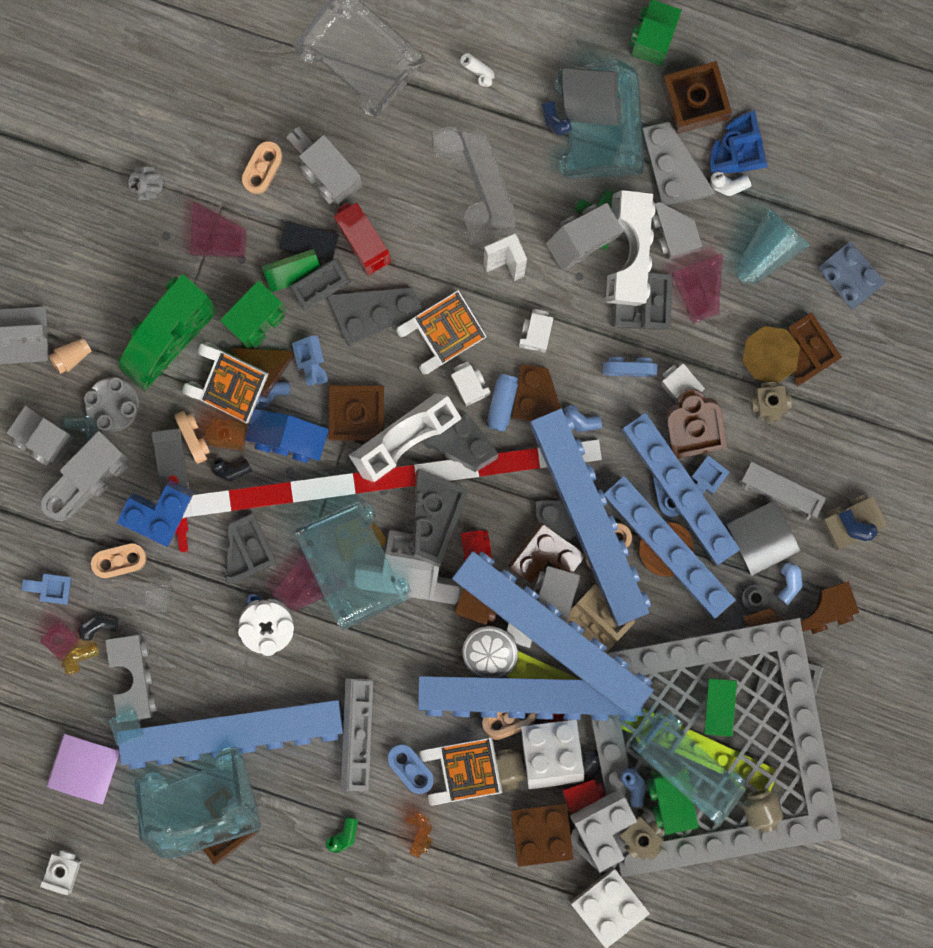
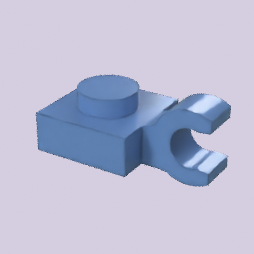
M318 335L309 336L292 343L298 370L304 369L307 386L326 383L328 381L327 374L319 366L320 363L324 362Z
M707 456L691 476V479L696 482V486L702 495L705 491L713 495L730 472L710 456Z
M43 574L42 582L23 580L21 591L41 593V602L68 605L72 577Z

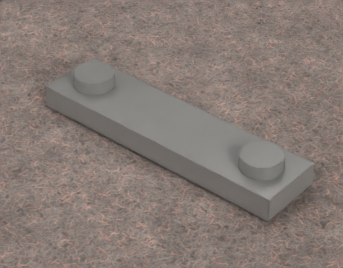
M345 680L341 790L369 791L373 680Z

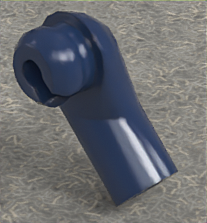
M554 101L541 105L545 123L551 131L559 136L564 135L563 133L571 132L570 119L564 118L560 120L558 118Z
M851 509L839 514L851 538L870 541L877 536L878 529L873 523L857 522Z

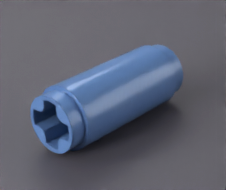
M499 374L487 418V428L502 432L506 431L518 387V378Z

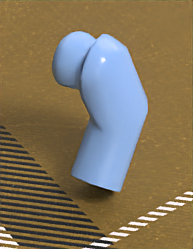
M790 562L782 567L781 572L786 577L787 585L777 596L786 605L792 601L802 588L801 569L798 565Z

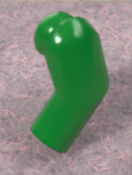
M345 817L343 831L326 840L325 845L328 851L340 853L354 844L359 819Z

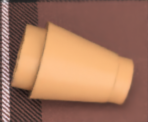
M82 338L54 349L53 353L48 357L59 374L65 371L68 373L91 352V349Z

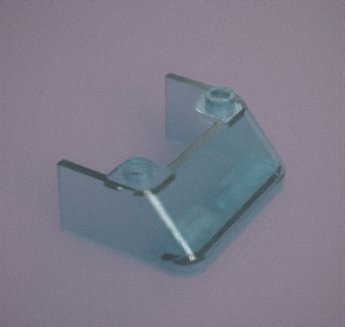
M658 710L629 744L711 820L720 826L746 791L742 786L746 781L734 770L729 774L680 729L683 723L672 713L665 716Z

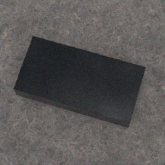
M285 222L279 249L296 254L314 249L318 259L331 261L334 259L339 234Z

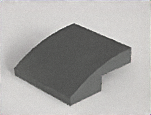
M564 68L563 97L566 117L570 119V122L619 126L621 98L617 97L618 71Z
M648 273L647 283L650 284V295L645 304L633 306L613 303L612 327L671 329L672 275Z
M776 500L726 525L731 537L741 549L738 553L751 577L800 552L794 535Z

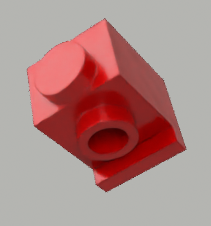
M481 530L461 533L464 562L472 552L477 555L483 552L492 559L488 531L483 532Z
M593 778L562 790L571 815L576 813V810L583 809L606 797L601 782L596 784Z

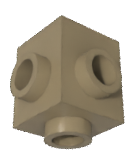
M777 382L760 384L761 388L756 389L754 396H751L752 412H756L757 419L765 418V422L781 421V416H785L788 413V409L792 407L790 392H785V386H777ZM775 396L777 405H770L768 397Z
M640 815L636 819L637 822L623 831L620 837L627 843L624 848L634 859L640 857L644 861L649 857L653 860L664 849L661 846L664 842V838L661 836L664 831L657 827L655 821L652 820L649 823ZM641 836L648 837L649 842L643 844L640 842L639 838Z

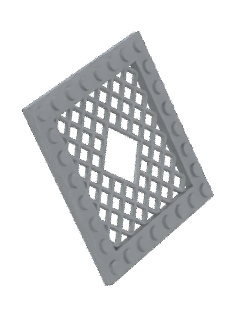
M800 618L606 653L611 658L617 655L629 664L627 670L636 676L638 672L642 675L650 674L648 676L650 681L655 676L667 684L659 697L651 693L650 697L656 701L648 713L643 711L644 719L637 729L625 721H620L619 715H609L608 721L592 720L606 796L620 790L628 805L630 803V791L620 779L622 771L629 768L626 752L639 760L633 768L635 771L638 770L642 763L652 770L662 769L668 759L671 758L678 764H683L685 769L699 777L692 786L691 792L692 797L703 804V807L696 815L698 825L708 831L689 835L692 829L685 831V833L677 832L676 834L681 837L664 840L661 844L664 849L653 860L647 857L643 861L640 857L634 859L624 848L627 843L620 835L628 827L613 834L624 857V860L619 862L621 877L842 838ZM777 651L779 661L767 652ZM759 654L752 666L740 658ZM763 656L776 663L768 677L755 669ZM732 659L724 671L713 664V662ZM736 661L749 669L741 682L728 674ZM704 664L697 676L686 669V667ZM708 666L722 674L719 679L726 677L737 680L736 695L742 688L754 696L746 709L735 703V708L743 712L736 724L733 725V730L748 741L718 785L673 755V752L703 709L706 711L707 696L701 703L689 694L697 682L708 688V683L700 679ZM779 668L781 669L784 688L771 680ZM677 669L670 681L658 674L659 672ZM681 671L694 679L686 692L673 684ZM752 672L765 680L757 693L744 685ZM769 683L782 691L774 704L760 696ZM670 687L683 695L675 708L662 700ZM784 695L786 696L789 715L777 707ZM686 698L699 706L691 719L678 711ZM757 700L770 707L763 720L749 712ZM659 703L672 711L664 724L651 716ZM774 710L787 719L779 731L766 724ZM675 714L688 722L680 735L667 727ZM746 716L759 723L751 737L738 728ZM648 719L661 728L653 740L640 733ZM790 722L794 742L782 735ZM621 725L633 732L626 745ZM762 727L776 735L767 748L755 740ZM664 730L677 739L669 752L656 744ZM636 736L650 744L642 756L629 748ZM779 738L792 746L784 759L771 751ZM751 743L764 751L756 764L743 756ZM653 747L666 755L658 768L645 759ZM795 749L799 769L787 762ZM768 754L781 762L773 775L760 767ZM740 759L753 767L745 780L732 772ZM784 765L797 773L789 786L776 778ZM757 770L769 778L763 789H769L774 781L786 790L779 799L782 811L790 816L789 818H783L776 824L777 828L766 833H761L760 829H753L749 825H744L747 821L746 815H744L740 823L727 816L734 803L743 808V802L738 800V797L745 787L752 791L758 790L749 783ZM729 775L742 783L734 796L721 788ZM800 777L805 797L793 790ZM702 780L715 788L707 801L694 793ZM645 783V792H644V794H645L646 791L648 790V785H647L646 783ZM718 791L731 799L723 812L710 804ZM789 793L802 800L794 814L782 806ZM806 805L808 814L798 816ZM629 806L635 818L637 819V807ZM645 806L638 807L649 814L646 818L648 822L654 818L653 810L651 811ZM707 807L720 816L712 828L699 820ZM723 819L735 826L733 828L716 830ZM641 836L639 840L641 843H643V838Z

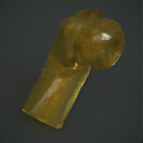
M91 643L73 649L62 661L65 674L72 675L78 673L80 670L78 662L99 656L97 644Z

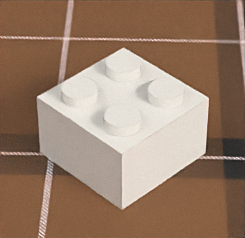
M577 720L521 726L529 789L584 783V769Z
M615 869L606 872L570 901L573 908L605 948L611 946L650 914Z

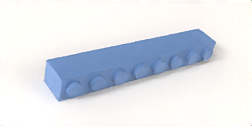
M559 409L531 421V430L615 626L619 627L649 613L648 608L651 607L649 598L645 591L640 592L636 583L640 581L636 568L634 566L630 567L627 562L626 556H629V552L624 541H618L615 534L618 527L612 515L608 516L604 506L607 505L606 498L601 489L596 490L593 480L596 479L594 470L590 464L586 465L582 455L585 454V450L580 439L575 440L571 430L574 429V424L570 415H564L563 410Z
M472 552L452 579L624 712L634 717L654 691L649 687L652 682L640 672L636 676L627 670L629 664L619 656L615 655L614 658H611L604 652L607 647L594 637L591 641L581 635L585 630L571 620L567 624L559 617L562 613L550 603L546 607L537 601L539 595L526 586L522 590L514 583L517 578L507 570L503 569L500 573L492 567L495 561L481 552L477 555Z
M419 676L418 710L426 711V716H442L443 711H453V717H470V712H481V717L497 718V712L508 713V718L525 719V713H536V719H553V714H564V720H581V715H592V720L608 721L609 715H620V721H636V716H643V705L635 716L631 717L584 680Z
M337 700L119 731L117 735L121 765L129 764V769L146 767L145 762L156 760L157 765L173 763V758L184 756L185 762L201 759L200 754L211 752L212 758L227 756L228 750L239 748V753L242 754L255 752V746L266 745L267 750L283 748V742L294 741V745L298 746L311 744L310 738L321 737L322 742L339 740L338 734H343L340 701Z

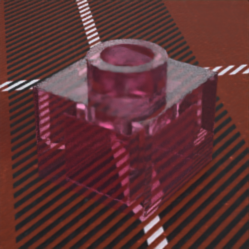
M58 620L40 642L60 660H64L82 639L63 621ZM57 635L63 636L64 642L62 645L55 643Z

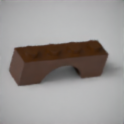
M849 581L818 592V601L814 611L807 618L800 621L802 632L811 630L812 634L827 630L828 623L837 621L838 625L854 621L853 615L860 612ZM770 608L741 618L744 628L784 620L777 616Z

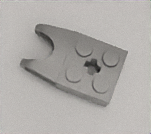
M98 431L60 470L63 476L43 497L41 502L42 511L46 516L57 521L68 520L94 495L100 496L108 488L109 485L106 482L113 475L118 477L128 467L126 462L129 458L107 436ZM58 500H62V509L55 513L53 510L54 504Z

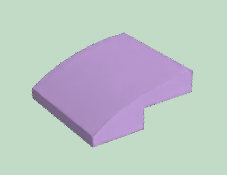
M63 733L46 787L103 804L120 751Z

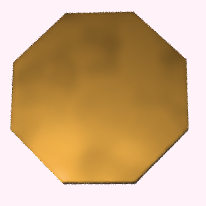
M763 326L746 339L742 363L755 380L780 383L796 371L800 347L787 329Z

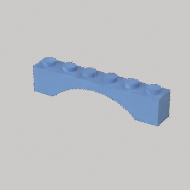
M645 413L624 427L621 431L676 506L714 567L741 550L648 415Z
M625 476L604 494L610 507L654 551L711 619L718 617L735 601V598Z

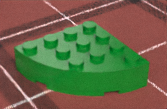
M184 274L179 278L177 276L173 277L165 286L167 292L151 308L145 320L139 322L131 330L130 334L133 337L118 360L120 371L143 392L154 383L218 313L209 297Z

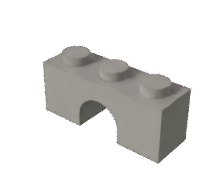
M142 635L105 640L109 668L123 666L129 669L133 675V685L130 690L123 694L113 695L117 723L152 718L153 712L157 711L155 695H150L149 684H153L151 667L146 668L145 657L149 656L147 640H142Z

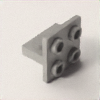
M46 308L0 309V365L47 362L49 360Z

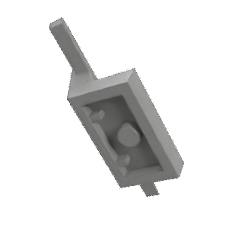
M390 530L383 567L359 563L356 565L355 584L361 589L448 604L457 603L463 589L453 579L438 577L439 567L413 556L414 534Z

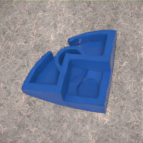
M755 110L743 114L726 126L727 133L721 142L716 140L710 157L712 173H735L768 167Z

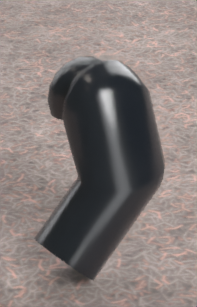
M216 457L210 463L212 473L226 481H233L252 472L247 459L233 465L224 461L221 457Z
M99 614L92 615L80 624L78 628L80 639L90 641L100 629L116 632L119 618Z
M588 750L585 753V761L583 763L584 780L593 778L600 768L598 751Z

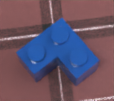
M254 409L245 441L254 443V449L270 453L272 449V453L286 457L290 453L293 454V460L308 463L309 459L320 461L329 429L290 415Z
M169 480L157 504L132 493L117 523L168 547L195 492Z

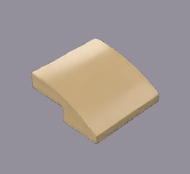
M594 585L570 610L567 624L572 620L585 630L581 635L589 641L594 637L607 647L604 651L605 653L635 623L633 620L616 627L597 585Z

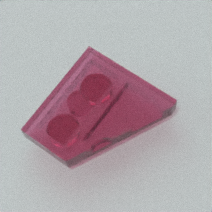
M193 202L190 255L246 258L247 230L226 220L223 216L208 210L201 204Z
M722 253L672 273L692 324L719 314Z
M306 551L272 595L295 612L345 589L348 584Z

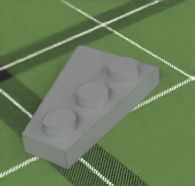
M670 122L642 129L661 203L669 207L716 194Z

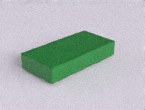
M312 249L262 266L270 291L274 292L293 285L320 268L316 253Z
M708 678L705 735L733 737L737 680Z

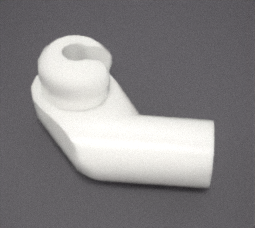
M715 172L711 176V187L726 196H732L751 187V182L747 175H743L735 180L725 177L723 172Z

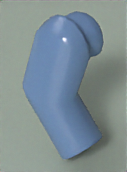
M277 382L267 398L262 395L259 396L255 407L260 410L266 409L275 396L290 395L289 382Z
M568 405L563 410L564 415H570L574 424V430L577 432L602 428L600 415L584 417L577 411V407L574 405Z
M627 768L622 771L620 779L630 791L629 806L643 807L645 781L634 769Z

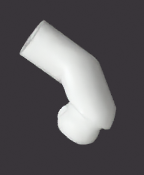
M464 54L460 59L461 65L479 76V85L484 87L491 86L492 79L495 78L493 70L471 54Z

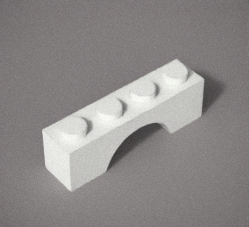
M622 190L612 195V212L628 238L630 252L626 264L616 273L607 275L606 303L638 306L645 304L650 295V284L647 282L648 272H650L652 267V258L649 256V250L654 238V232L651 229V218L655 214V203L653 202V194Z
M435 393L351 453L349 457L362 478L375 482L396 467L399 457L410 447L428 437L441 434L458 422L461 417L448 396Z

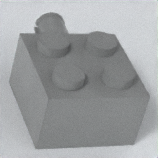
M300 127L295 128V133L290 132L286 139L301 154L299 156L301 166L299 167L302 170V175L311 185L314 182L317 183V188L320 190L319 194L329 205L333 202L339 207L362 187L361 176L325 135L313 144Z

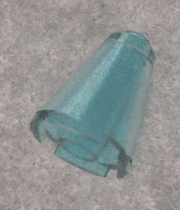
M769 209L735 267L739 270L736 275L747 285L750 282L756 285L805 251L810 244L775 212Z

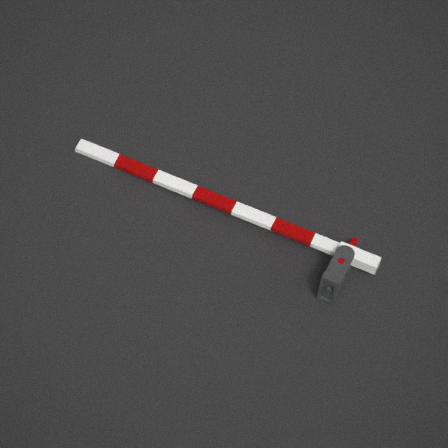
M172 429L152 432L161 495L169 480L189 489L181 430ZM599 440L581 442L585 450V454L582 455L584 462L602 460ZM540 448L498 453V459L477 472L464 467L460 462L446 460L395 467L375 482L362 478L358 472L193 495L175 533L178 537L179 551L187 552L188 541L186 533L189 531L187 517L416 486V471L418 469L444 480L454 481L548 467ZM153 500L151 502L157 504L159 500Z

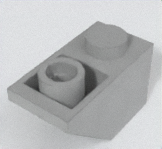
M661 202L656 203L655 214L651 220L654 228H659L662 238H659L658 242L662 254L667 253L668 259L671 260L700 251L702 243L695 221Z

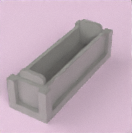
M753 462L747 465L739 484L744 486L743 491L750 488L768 498L776 500L806 515L805 521H809L810 518H817L826 497Z

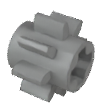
M143 166L142 168H135V173H132L129 177L128 185L132 193H137V200L156 199V194L162 190L163 181L160 174L154 173V167Z

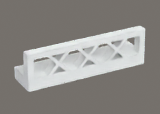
M516 233L484 247L483 266L486 272L507 264L514 281L524 277L527 258Z

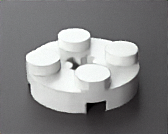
M268 599V601L256 600L248 604L240 614L239 636L242 642L254 652L262 653L265 656L273 655L275 652L286 647L293 636L294 623L291 612L280 601L275 599ZM268 621L272 622L271 631H261V626L259 625L261 622L265 624Z

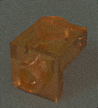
M414 812L413 817L407 815L405 819L406 822L420 827L409 854L420 858L422 852L428 853L433 838L428 837L433 825L428 824L429 818Z

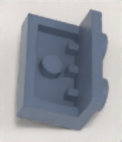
M851 241L819 267V271L851 309H855L886 283Z

